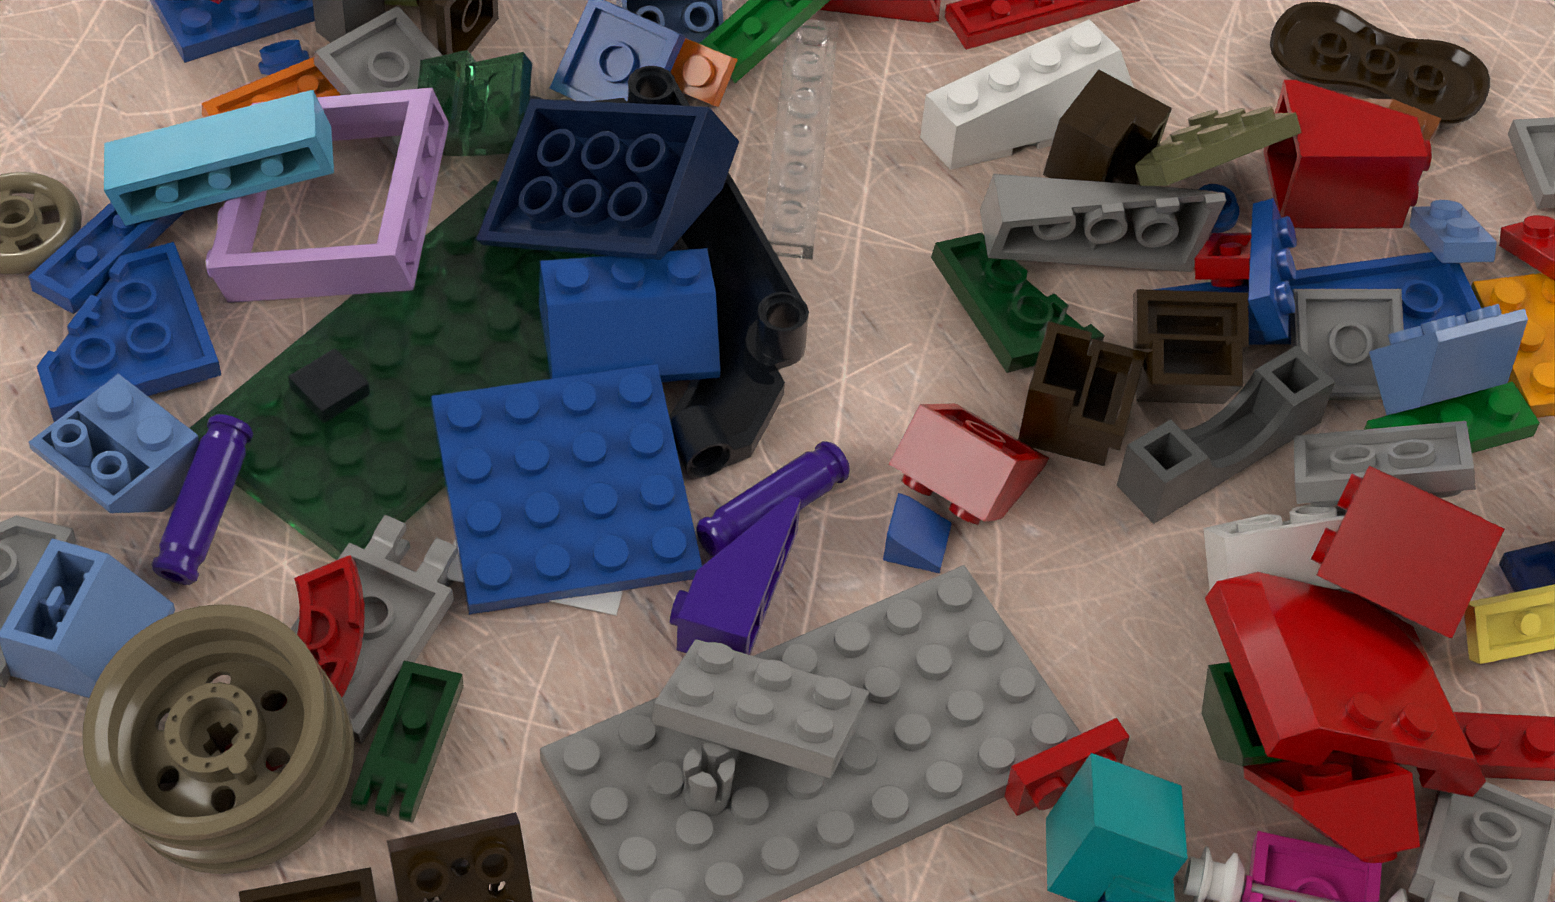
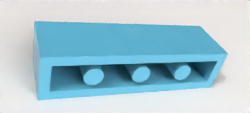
M314 90L104 143V192L125 226L334 173L331 125Z

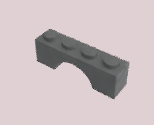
M1296 345L1255 369L1238 395L1206 422L1190 429L1181 430L1170 419L1129 443L1124 455L1117 486L1155 524L1294 439V436L1301 435L1320 424L1335 381Z

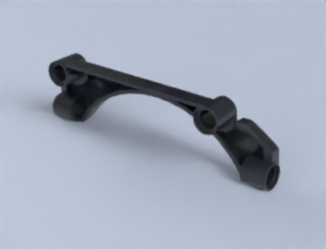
M658 66L641 67L629 76L628 101L625 98L593 101L690 106L676 83L674 76L668 70ZM522 97L509 105L504 112L503 121L513 141H515L530 100L542 99L541 97ZM729 172L720 193L669 250L707 248L716 290L720 377L691 380L684 395L669 415L678 456L687 473L692 477L699 478L710 476L719 472L724 467L752 456L784 395L785 382L778 370L791 366L801 360L805 353L809 318L807 304L803 301Z

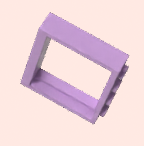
M433 88L317 97L331 125L332 141L401 136L377 244L251 253L267 190L226 200L224 207H221L218 212V229L213 248L208 251L206 256V269L209 278L214 279L228 303L410 291L414 289L449 126Z

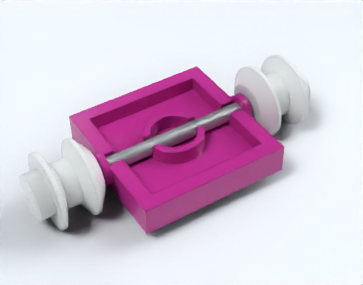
M1257 831L1252 845L1249 875H1245V868L1237 853H1233L1224 864L1213 861L1209 847H1205L1201 858L1191 856L1189 858L1183 894L1194 896L1193 902H1204L1205 899L1218 902H1239L1240 897L1241 902H1379L1382 863L1362 862L1345 849ZM1400 888L1387 902H1409L1406 890Z

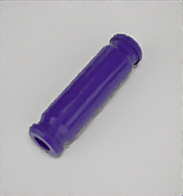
M216 414L209 418L207 422L208 431L199 442L159 543L160 553L152 561L151 566L154 573L168 581L182 585H191L197 581L199 577L198 567L206 559L246 456L245 446L253 438L252 429L247 423L229 415Z
M828 441L820 442L816 445L814 451L803 453L716 509L711 517H704L699 520L696 532L701 545L710 556L714 557L789 495L801 498L800 510L829 492L835 483H842L848 479L850 466L846 456L836 444Z

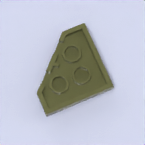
M1272 106L1259 108L1247 113L1244 108L1227 111L1219 114L1218 110H1211L1188 118L1189 127L1171 133L1139 161L1135 168L1141 186H1168L1302 132L1296 112L1274 114Z

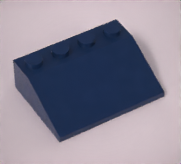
M531 99L476 240L481 245L661 260L723 189L739 140L710 107Z

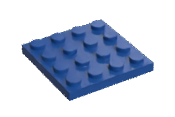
M658 364L431 396L432 412L469 615L551 602L550 600L693 580L696 571L702 567Z

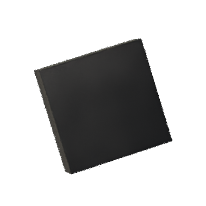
M336 348L288 376L290 389L323 423L370 395L369 382Z

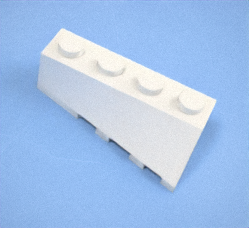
M1088 19L926 94L920 138L950 170L1011 156L1013 148L1032 145L1036 146L1037 149L1049 147L1052 145L1059 119L1098 69L1133 87L1121 50Z
M1308 504L1292 508L1289 512L1290 520L1282 522V517L1279 515L1264 514L1203 528L1209 590H1211L1216 581L1262 572L1352 593L1316 576L1321 564L1310 560L1325 528L1327 527L1337 532L1347 510L1343 508L1336 509L1333 506L1317 507Z

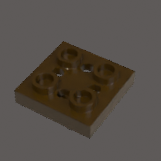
M516 812L387 841L398 902H424L425 898L428 902H432L434 897L437 896L440 900L439 902H533L521 825ZM504 881V887L498 891V886H500V882Z

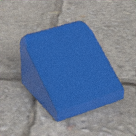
M898 493L887 532L883 561L940 574L952 523L910 496Z

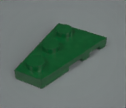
M982 232L935 243L931 259L1006 373L1036 365L1048 321L1092 332V339L1103 341L1105 335L1092 324L1082 327L1066 313L1069 305L1055 293L1047 297L1026 280L1028 271L1018 262L1012 259L988 258L985 237Z

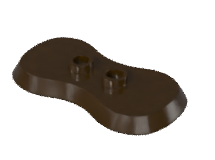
M1304 2L1292 6L1277 20L1270 37L1271 54L1280 70L1290 79L1325 89L1350 91L1373 99L1397 100L1441 118L1439 129L1455 127L1476 115L1484 105L1490 89V76L1487 67L1477 56L1465 48L1445 41L1407 38L1386 32L1370 24L1354 12L1331 3Z

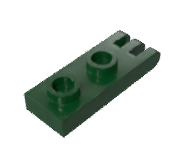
M403 661L353 790L350 803L352 809L365 811L373 790L379 791L375 804V814L389 817L397 796L404 798L400 806L399 820L410 823L414 822L464 687L463 674Z

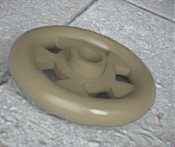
M33 172L0 174V274H22L35 271L80 230L82 221L80 205L74 194L64 184L49 176ZM28 193L34 194V197L31 202L29 199L23 196H12V194ZM58 210L59 222L44 225L42 212ZM36 238H39L42 242L28 250L20 251L18 246L28 244Z

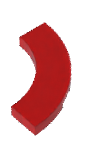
M351 555L294 578L300 605L297 635L306 644L342 698L356 669L362 647L365 621L362 583L356 563ZM282 695L276 711L286 705V696ZM231 743L224 748V752L229 750L233 746V744ZM266 761L267 769L273 772L283 766L279 765L271 767L270 764Z

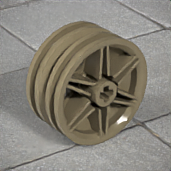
M214 604L185 609L168 615L141 630L113 656L102 671L91 692L83 722L82 741L84 758L91 780L99 794L158 854L181 867L198 872L230 874L254 870L272 864L300 848L321 829L335 811L347 787L353 765L354 735L349 712L342 697L311 654L306 644L287 625L273 616L244 606ZM221 675L231 677L229 684L222 682L211 683ZM282 695L286 696V705L276 711ZM169 713L165 722L164 731L159 730L158 725L160 720L164 715ZM232 743L233 746L229 750L224 752V748ZM266 761L271 767L287 765L282 772H273L267 769ZM178 782L170 791L165 792L160 788L162 783ZM234 791L236 796L235 805L231 810L225 811L234 796L232 792Z

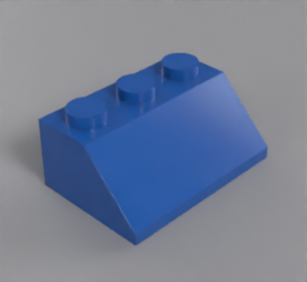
M707 248L668 251L661 260L599 256L540 261L539 307L551 379L658 364L662 382L720 377L716 290Z

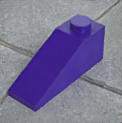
M792 495L785 498L696 571L688 592L678 591L670 614V624L677 626V651L687 653L695 639L708 643H721L734 651L751 655L798 532L801 498Z

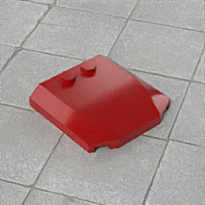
M1262 572L1216 581L1208 592L1205 601L1268 757L1320 767L1331 752L1335 750L1414 766L1420 775L1419 780L1423 788L1473 797L1485 784L1486 779L1412 625L1356 594Z

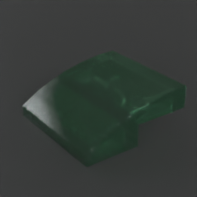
M465 50L420 60L417 89L433 88L449 123L442 156H487L510 153L530 101L533 63L524 52L476 62L472 55Z

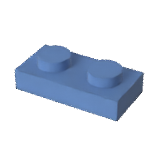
M1435 200L1431 202L1430 206L1412 207L1411 229L1441 263L1494 262L1497 241L1462 204L1451 200Z

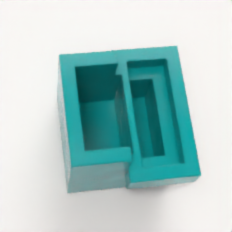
M1091 753L1046 817L1047 891L1077 902H1098L1104 892L1105 901L1175 902L1173 878L1188 859L1182 786Z

